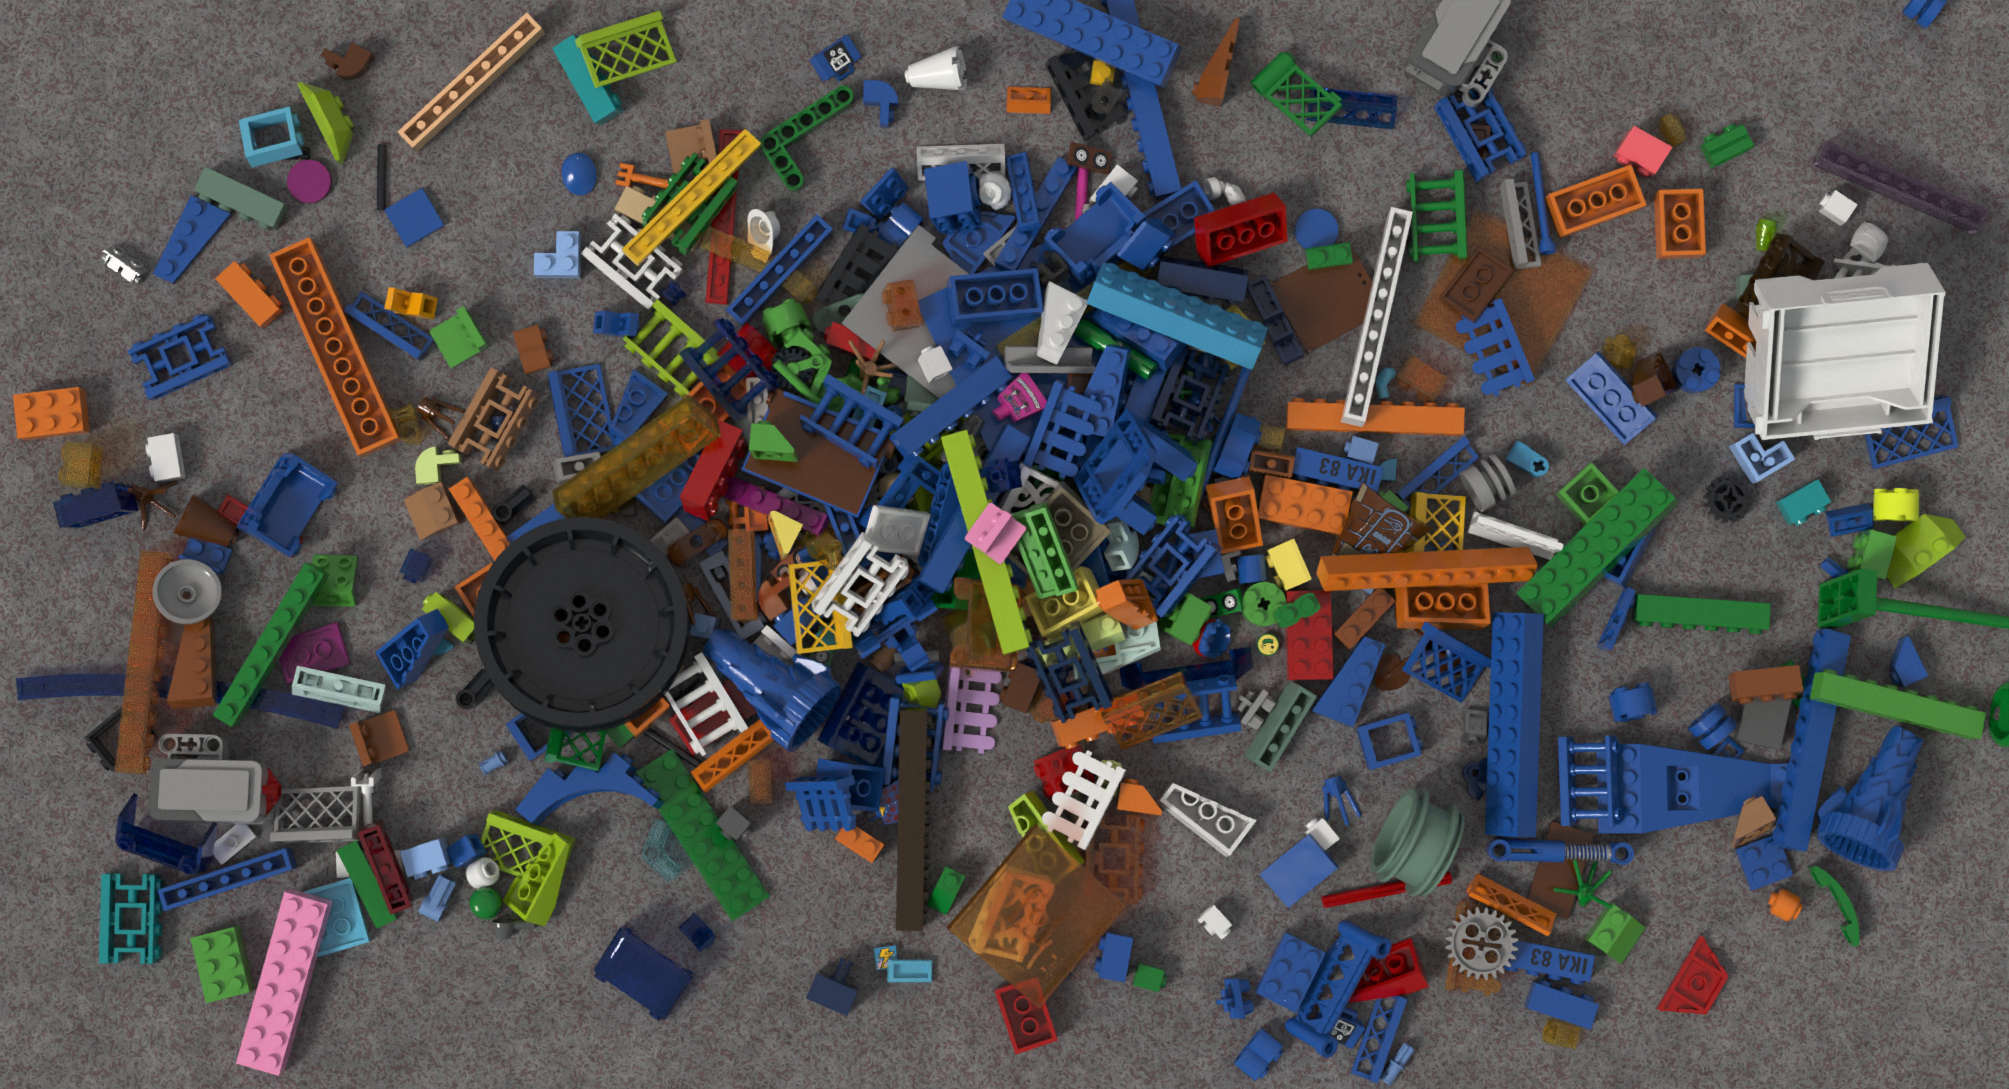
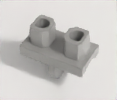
M1261 690L1253 703L1250 701L1255 694L1251 691L1245 697L1240 694L1237 696V699L1241 701L1237 707L1239 711L1243 712L1246 706L1249 707L1240 720V723L1244 726L1249 725L1252 728L1258 729L1264 719L1255 714L1259 706L1268 713L1275 706V701L1268 696L1269 693L1266 690Z

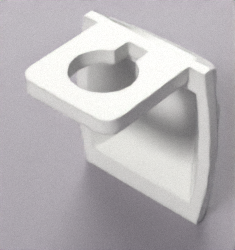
M1862 223L1852 237L1850 243L1852 248L1843 259L1851 260L1852 255L1857 256L1860 254L1862 255V261L1874 263L1883 254L1887 246V235L1871 223Z

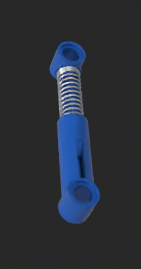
M1494 838L1486 846L1488 856L1499 862L1563 863L1565 858L1566 860L1574 858L1579 861L1580 859L1583 861L1584 859L1587 861L1588 859L1591 861L1592 859L1594 861L1602 859V861L1606 860L1610 863L1625 865L1634 858L1633 848L1628 843L1621 841L1607 845L1604 844V846L1602 844L1599 846L1597 843L1595 846L1594 843L1592 845L1590 843L1588 845L1586 843L1584 845L1582 843L1580 845L1578 843L1576 845L1574 843L1567 845V843H1564V840ZM1497 844H1502L1504 852L1496 856L1493 848ZM1620 847H1624L1626 850V855L1622 859H1618L1616 856V851ZM1511 848L1531 849V852H1511Z

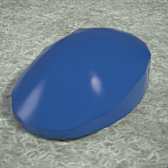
M574 153L565 159L561 172L565 187L572 194L585 195L591 192L597 179L596 167L592 159L583 153Z

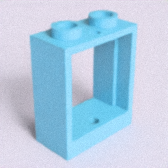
M290 106L239 119L245 157L251 167L303 154L302 145H305L302 133L298 130V127L301 126L300 118L297 113H293ZM287 122L290 141L257 149L254 130Z

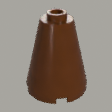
M194 494L190 498L174 530V533L178 536L228 547L229 543L234 545L239 535V532L236 531V525Z

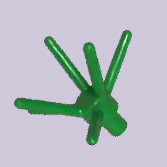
M1574 859L1573 864L1579 883L1578 890L1555 887L1553 890L1555 892L1577 895L1581 906H1586L1589 901L1593 900L1612 909L1613 906L1593 895L1594 891L1612 874V870H1608L1592 886L1591 882L1597 861L1593 862L1587 882L1583 883L1578 861Z

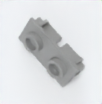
M113 245L103 250L105 252L102 256L104 264L115 272H119L121 267H123L121 276L132 284L136 283L138 285L143 279L140 275L149 271L144 267L143 262L131 258L119 246Z

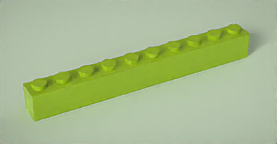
M967 430L943 436L941 440L969 532L987 505L993 502L992 499L987 500L985 491L989 489L986 478H981L979 474V469L983 468L980 457L974 456L972 448L976 447L973 434L968 435ZM972 545L1003 655L1030 648L1028 643L1033 641L1029 629L1024 630L1022 621L1026 620L1023 607L1018 608L1016 599L1020 598L1016 585L1012 586L1010 578L1014 577L1011 565H1006L1005 560L1002 564H998Z

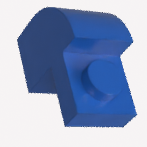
M864 80L863 104L865 106H880V128H889V122H894V109H890V106L899 107L895 90L883 81Z
M597 311L595 312L593 334L634 338L640 326L639 314Z

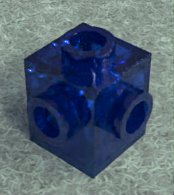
M1008 458L995 460V465L987 466V476L992 493L1022 487L1021 470L1018 466V461L1009 462Z

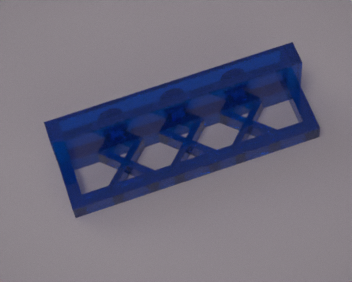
M1323 88L1329 94L1332 91L1342 99L1341 109H1345L1347 112L1343 117L1334 115L1327 123L1383 129L1394 128L1397 96ZM1309 89V98H1317V90ZM1320 102V107H1323L1326 111H1330L1334 107L1331 102ZM1308 103L1307 113L1312 112L1313 106H1317V103ZM1359 111H1366L1370 116L1365 119H1358L1355 114ZM1382 113L1391 114L1389 122L1380 121L1377 116ZM1317 117L1306 118V121L1317 122Z

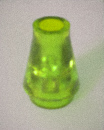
M1758 220V224H1756L1755 250L1767 251L1778 228L1776 227V221Z

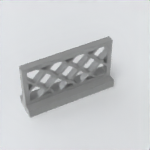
M360 787L282 789L281 798L275 805L274 832L270 833V842L277 844L361 841L358 835ZM347 792H353V801L347 806L341 798ZM327 793H331L335 799L326 806L321 799ZM306 794H311L314 800L306 807L300 800ZM283 795H290L294 799L287 808L282 804ZM339 802L345 809L336 817L331 809ZM319 803L324 810L316 818L310 811ZM299 804L304 811L295 818L290 811ZM328 813L334 821L328 827H324L320 821ZM347 813L352 816V826H344L341 822ZM308 814L313 822L308 828H304L299 822ZM287 815L293 823L287 829H281L282 820Z

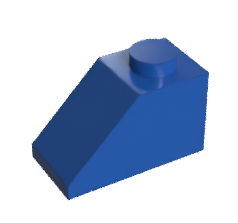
M1903 636L1899 638L1889 667L1891 670L1889 676L1894 685L1906 687L1927 677L1928 674L1910 637Z

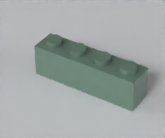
M207 167L204 168L194 188V191L200 194L199 199L211 203L212 200L219 203V208L229 213L233 209L239 212L238 217L248 222L254 219L259 222L257 226L267 231H270L271 228L278 230L288 209L286 204Z
M1289 681L1244 756L1271 772L1317 696L1300 685Z

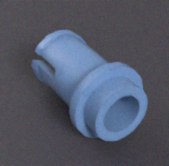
M503 750L500 752L495 751V755L480 762L479 766L483 774L487 775L500 766L505 767L509 760Z

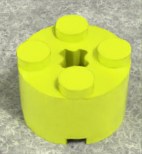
M1894 488V490L1874 489V521H1919V490Z

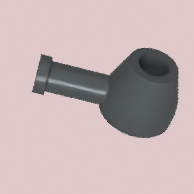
M497 918L492 920V928L497 939L506 940L511 938L513 929H534V923L526 922L525 920H514L512 918ZM503 919L508 921L507 923H501Z

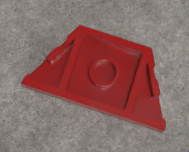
M1699 935L1656 1007L1657 1010L1704 1015L1708 1013L1729 976L1718 962L1716 955L1711 951L1703 936Z

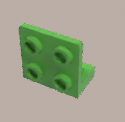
M464 306L456 310L457 315L430 330L431 336L451 368L456 367L489 347L468 309Z
M313 556L312 563L330 575L311 606L356 607V595L353 587L358 562L357 556Z

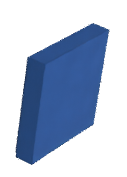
M423 188L384 209L406 248L445 226Z

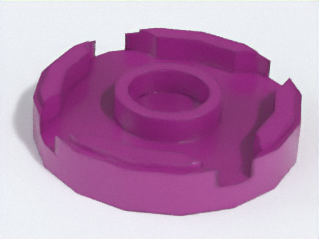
M311 159L302 160L289 171L287 177L288 189L292 196L300 202L318 203L325 199L331 189V174L318 161Z

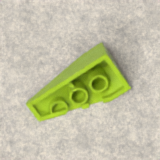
M554 833L539 850L537 859L533 863L529 862L526 865L524 874L521 877L517 876L513 880L503 899V902L526 922L546 926L556 906L570 845L559 834Z

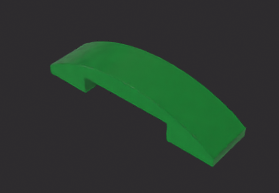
M1815 865L1808 866L1817 886L1829 887L1847 922L1840 925V928L1849 945L1858 946L1860 939L1858 920L1846 892L1826 871Z

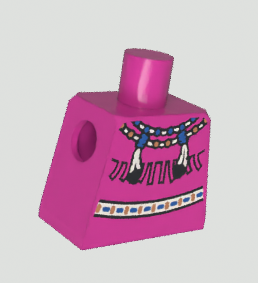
M1021 373L999 394L997 399L1001 405L992 412L999 422L1009 416L1013 423H1017L1042 412L1047 400L1029 374Z

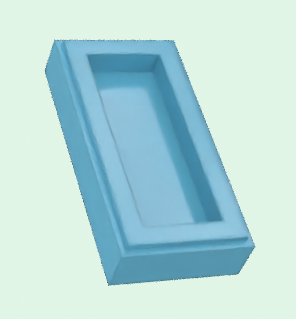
M888 959L887 982H932L933 960Z

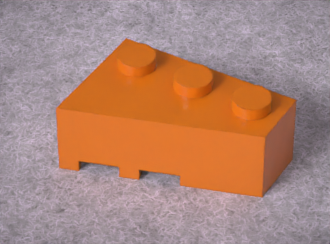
M1143 579L1117 580L1095 590L1098 606L1105 613L1134 630L1158 621Z

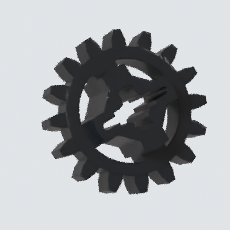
M1729 475L1727 480H1725L1724 476H1720L1719 482L1715 479L1711 481L1713 487L1707 486L1705 488L1709 494L1703 495L1704 499H1708V503H1705L1704 507H1710L1708 515L1716 514L1714 520L1717 521L1722 517L1723 523H1727L1730 518L1733 523L1737 521V517L1740 519L1745 517L1743 511H1750L1746 505L1753 503V500L1747 497L1752 494V491L1746 492L1745 488L1748 484L1741 485V478L1733 481V475ZM1724 485L1721 493H1715L1720 486ZM1735 488L1738 489L1741 496L1738 495V493L1735 491ZM1728 495L1729 498H1732V502L1728 503L1727 500H1724V496ZM1714 502H1716L1721 507V511L1716 507ZM1740 505L1739 509L1731 514L1733 507Z

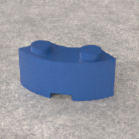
M1236 413L1214 468L1215 472L1233 479H1238L1242 473H1247L1250 466V461H1248L1253 444H1258L1262 432L1259 431L1261 422Z

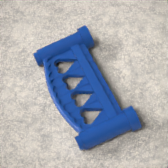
M1342 920L1339 923L1338 931L1341 935L1326 952L1300 1004L1297 1017L1289 1018L1285 1023V1029L1288 1033L1315 1048L1317 1054L1324 1058H1330L1337 1050L1338 1041L1330 1034L1373 956L1383 959L1391 950L1390 939L1383 935L1377 936L1350 920ZM1350 945L1355 958L1340 961V956L1345 952V947ZM1339 964L1344 978L1330 981L1329 977L1334 972V967ZM1329 984L1333 998L1320 1001L1319 995L1323 992L1324 986ZM1318 1004L1323 1017L1309 1020L1308 1016L1313 1011V1006Z

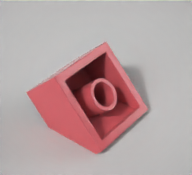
M1633 126L1626 132L1613 156L1623 166L1631 164L1632 167L1637 169L1636 173L1643 177H1648L1649 175L1652 177L1664 162L1672 146Z

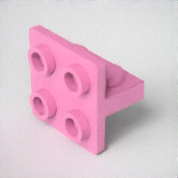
M989 503L965 536V540L998 564H1002L1026 531V527L1012 518V515L1007 511H1003L993 503Z

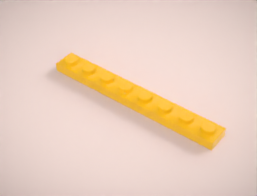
M744 129L622 248V252L639 266L761 147V142Z

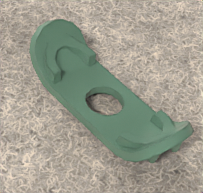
M864 293L853 295L817 310L812 317L815 330L825 332L827 326L831 327L833 322L842 324L847 316H842L839 313V307L847 305L852 311Z

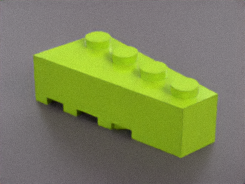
M1034 791L1023 794L1008 806L1018 832L1021 833L1024 839L1027 853L1029 852L1036 873L1048 875L1055 886L1085 863L1073 844L1067 841L1068 837L1055 829L1052 833L1047 830L1048 825L1043 823L1042 816L1049 811Z

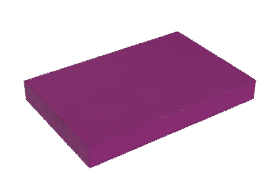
M339 622L293 635L279 658L286 684L293 682L297 666L328 672L351 664Z

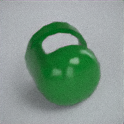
M481 887L473 892L469 904L475 916L479 919L489 920L499 914L502 909L503 900L496 889Z

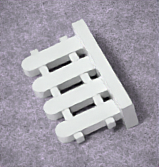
M1088 750L1085 754L1076 752L1073 755V762L1079 767L1075 774L1066 772L1063 775V782L1069 786L1066 793L1056 792L1053 794L1052 801L1059 806L1056 813L1046 812L1042 816V821L1048 825L1047 830L1052 833L1055 829L1069 836L1067 841L1073 843L1074 839L1079 841L1077 846L1084 850H1087L1127 771L1120 766H1117L1116 769L1112 768L1113 763L1110 761L1104 764L1092 758V752ZM1084 769L1100 776L1096 784L1080 777ZM1104 780L1109 781L1106 789L1101 787ZM1074 789L1089 796L1086 804L1070 797ZM1094 800L1099 801L1096 809L1091 807ZM1064 809L1079 816L1076 824L1060 817ZM1084 819L1089 821L1086 829L1081 828Z

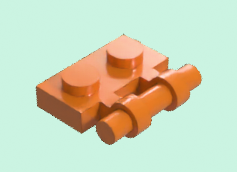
M726 499V505L729 506L730 518H728V525H731V534L740 533V524L746 525V532L769 530L768 517L766 515L744 507L745 517H739V504Z

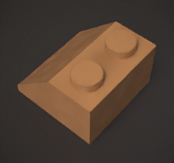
M443 482L426 487L404 500L420 541L461 524L448 489Z

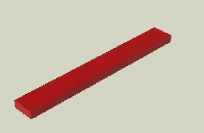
M720 129L718 155L742 132L741 130ZM739 168L731 175L737 181ZM737 190L712 221L705 303L728 305ZM719 191L714 192V197L717 195Z

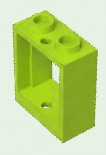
M438 592L430 593L423 601L425 605L422 608L423 611L429 613L438 609L445 618L449 627L448 631L464 643L470 644L474 640L473 618Z

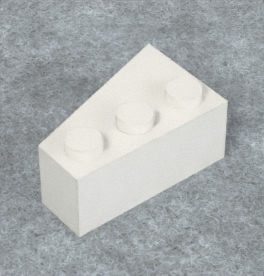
M1049 281L1043 296V313L1041 314L1037 356L1057 365L1088 304H1086L1087 300Z

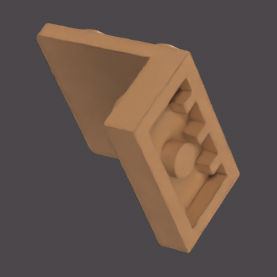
M709 119L700 120V125L665 132L673 173L678 174L682 168L683 160L687 156L691 157L694 152L698 154L700 159L705 160L703 169L717 157Z

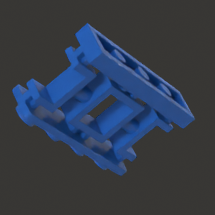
M1485 79L1481 80L1478 84L1482 86ZM1490 87L1482 100L1487 109L1480 113H1477L1475 107L1466 106L1464 102L1458 104L1454 95L1439 100L1434 106L1476 183L1495 172L1491 162L1506 156L1510 165L1515 162L1521 161L1526 155L1525 146L1521 140H1518L1513 124L1505 117L1503 106L1496 101L1492 87ZM1469 91L1472 95V100L1479 99L1477 92ZM1465 108L1470 118L1461 123L1456 112ZM1485 118L1494 135L1479 142L1470 124ZM1503 137L1508 147L1499 151L1494 142ZM1486 146L1491 156L1482 161L1477 150Z
M205 314L197 315L192 318V322L186 325L185 323L177 324L172 327V331L157 333L152 336V340L137 342L132 345V349L127 351L132 357L134 364L137 365L145 361L152 377L151 380L142 383L146 389L145 393L148 399L154 401L233 365L226 348L222 347L214 350L207 334L217 329L213 322V317L205 316ZM198 329L203 341L193 345L189 336H182ZM185 343L193 361L174 368L167 351ZM158 347L163 359L153 363L149 354L144 352ZM207 349L210 357L214 360L201 365L197 353ZM167 367L170 376L174 378L161 383L157 371Z
M1183 514L1172 515L1167 520L1165 530L1155 535L1152 539L1153 545L1149 550L1145 549L1138 557L1140 561L1137 565L1128 569L1125 573V580L1143 579L1145 587L1156 596L1152 605L1160 617L1170 615L1223 549L1217 543H1213L1209 537H1205L1200 544L1185 532L1192 522L1185 519L1186 516ZM1174 531L1184 540L1178 548L1172 542L1166 543ZM1190 547L1197 552L1203 551L1194 564L1185 555ZM1168 551L1184 563L1173 577L1158 566ZM1147 565L1157 574L1151 582L1145 576H1139ZM1163 580L1168 585L1175 586L1167 597L1158 589Z

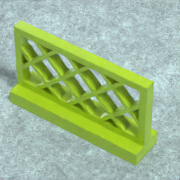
M660 11L580 35L575 40L577 48H580L595 89L677 62L661 21L663 17ZM650 29H658L660 34L658 42L647 37ZM631 35L642 39L638 48L627 43ZM615 41L622 45L618 55L607 50L610 42ZM644 41L656 46L652 56L641 51ZM594 47L602 51L599 60L596 61L590 58L587 49ZM625 47L636 52L632 62L621 57ZM658 48L666 51L669 60L661 61L655 58ZM605 53L616 59L612 68L601 63ZM639 54L649 59L647 67L642 68L635 64ZM618 61L630 66L627 73L621 74L615 70ZM598 67L610 72L607 80L599 82L596 74Z
M495 809L489 812L481 842L485 848L492 847L496 855L492 860L499 861V863H496L499 870L521 877L525 872L522 865L530 861L534 862L538 855H534L530 844L539 842L544 846L553 834L556 833L570 844L563 871L564 875L577 838L540 825L537 826L529 821ZM491 826L499 828L503 837L493 841L489 834ZM514 834L519 835L524 844L513 848L508 837ZM505 839L510 851L500 855L495 843ZM526 847L531 858L520 862L515 851ZM512 853L517 865L511 868L505 866L502 857Z

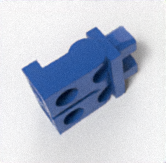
M918 576L912 578L910 583L895 591L890 598L887 597L883 602L882 610L878 615H874L873 618L875 621L881 620L884 625L894 621L897 616L904 614L908 619L913 618L935 591L917 581Z

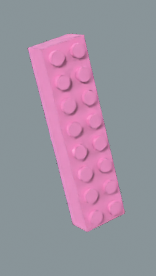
M294 889L284 892L236 1064L277 1076L285 1072L332 908V900Z

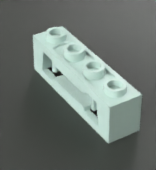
M297 666L292 684V695L380 713L386 685Z

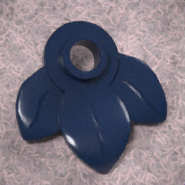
M1483 758L1479 762H1468L1462 769V776L1467 782V792L1476 800H1480L1483 792H1486L1488 758ZM1473 769L1476 770V775L1474 777L1471 774Z

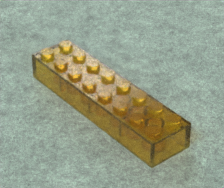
M687 395L553 490L555 509L566 518L592 517L603 519L720 437L721 433L717 417L690 395Z

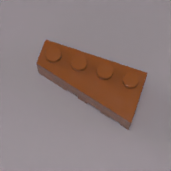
M212 616L195 624L184 625L167 699L172 709L217 705L215 625Z

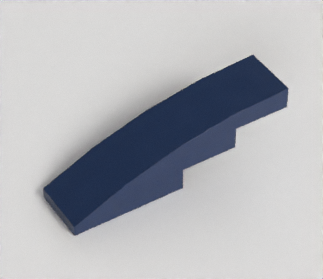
M1263 275L1248 282L1246 287L1264 326L1268 328L1267 333L1283 365L1286 366L1303 358L1304 354L1266 276Z

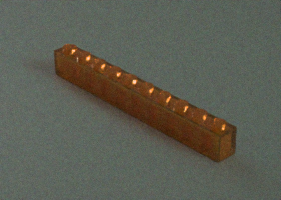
M140 550L115 772L146 775L147 770L149 771L151 768V757H148L149 748H152L154 743L151 729L156 724V713H153L154 704H157L159 699V691H156V685L161 680L159 660H162L164 656V647L161 646L162 638L166 636L164 616L159 612L153 600V584L158 573L165 566L174 562V559H171V555L166 552Z

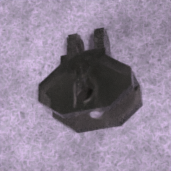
M1047 250L1043 252L1045 266L1040 262L1035 263L1034 261L1029 264L1030 269L1038 268L1039 282L1044 289L1050 281L1074 293L1068 281L1071 277L1069 267L1055 252Z

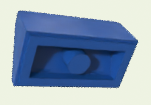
M1869 503L1825 511L1831 537L1874 529L1873 509Z

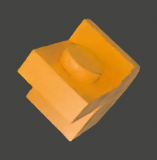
M388 287L385 309L401 315L434 319L438 298L423 293L407 292Z

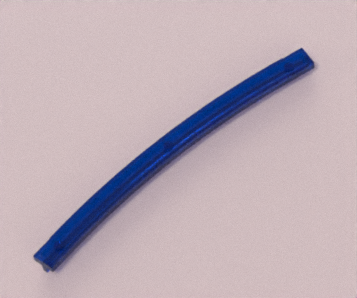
M67 674L16 678L18 701L76 696L168 698L173 676ZM217 681L218 704H220L232 683ZM261 688L250 706V709L298 718L335 729L339 728L340 721L344 717L342 716L344 707L266 688Z

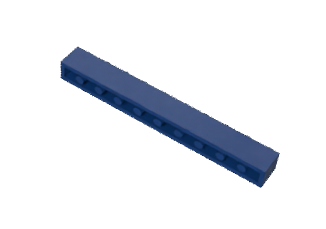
M1100 0L1102 6L1106 5L1108 13L1106 14L1140 28L1134 0ZM1123 71L1124 76L1120 77L1123 90L1127 89L1129 97L1126 98L1128 110H1133L1134 118L1131 119L1133 131H1138L1140 139L1136 140L1139 153L1143 152L1145 160L1142 161L1144 174H1149L1150 182H1147L1149 194H1154L1155 200L1171 196L1181 190L1156 87L1152 83Z
M1830 629L1817 630L1813 637L1812 655L1808 660V674L1804 680L1803 698L1799 704L1800 713L1795 724V737L1790 747V761L1786 767L1787 775L1781 791V804L1777 810L1778 819L1772 835V845L1792 851L1807 852L1837 707L1810 699L1814 673L1823 672L1824 669L1837 671V675L1843 676L1851 639L1850 635Z

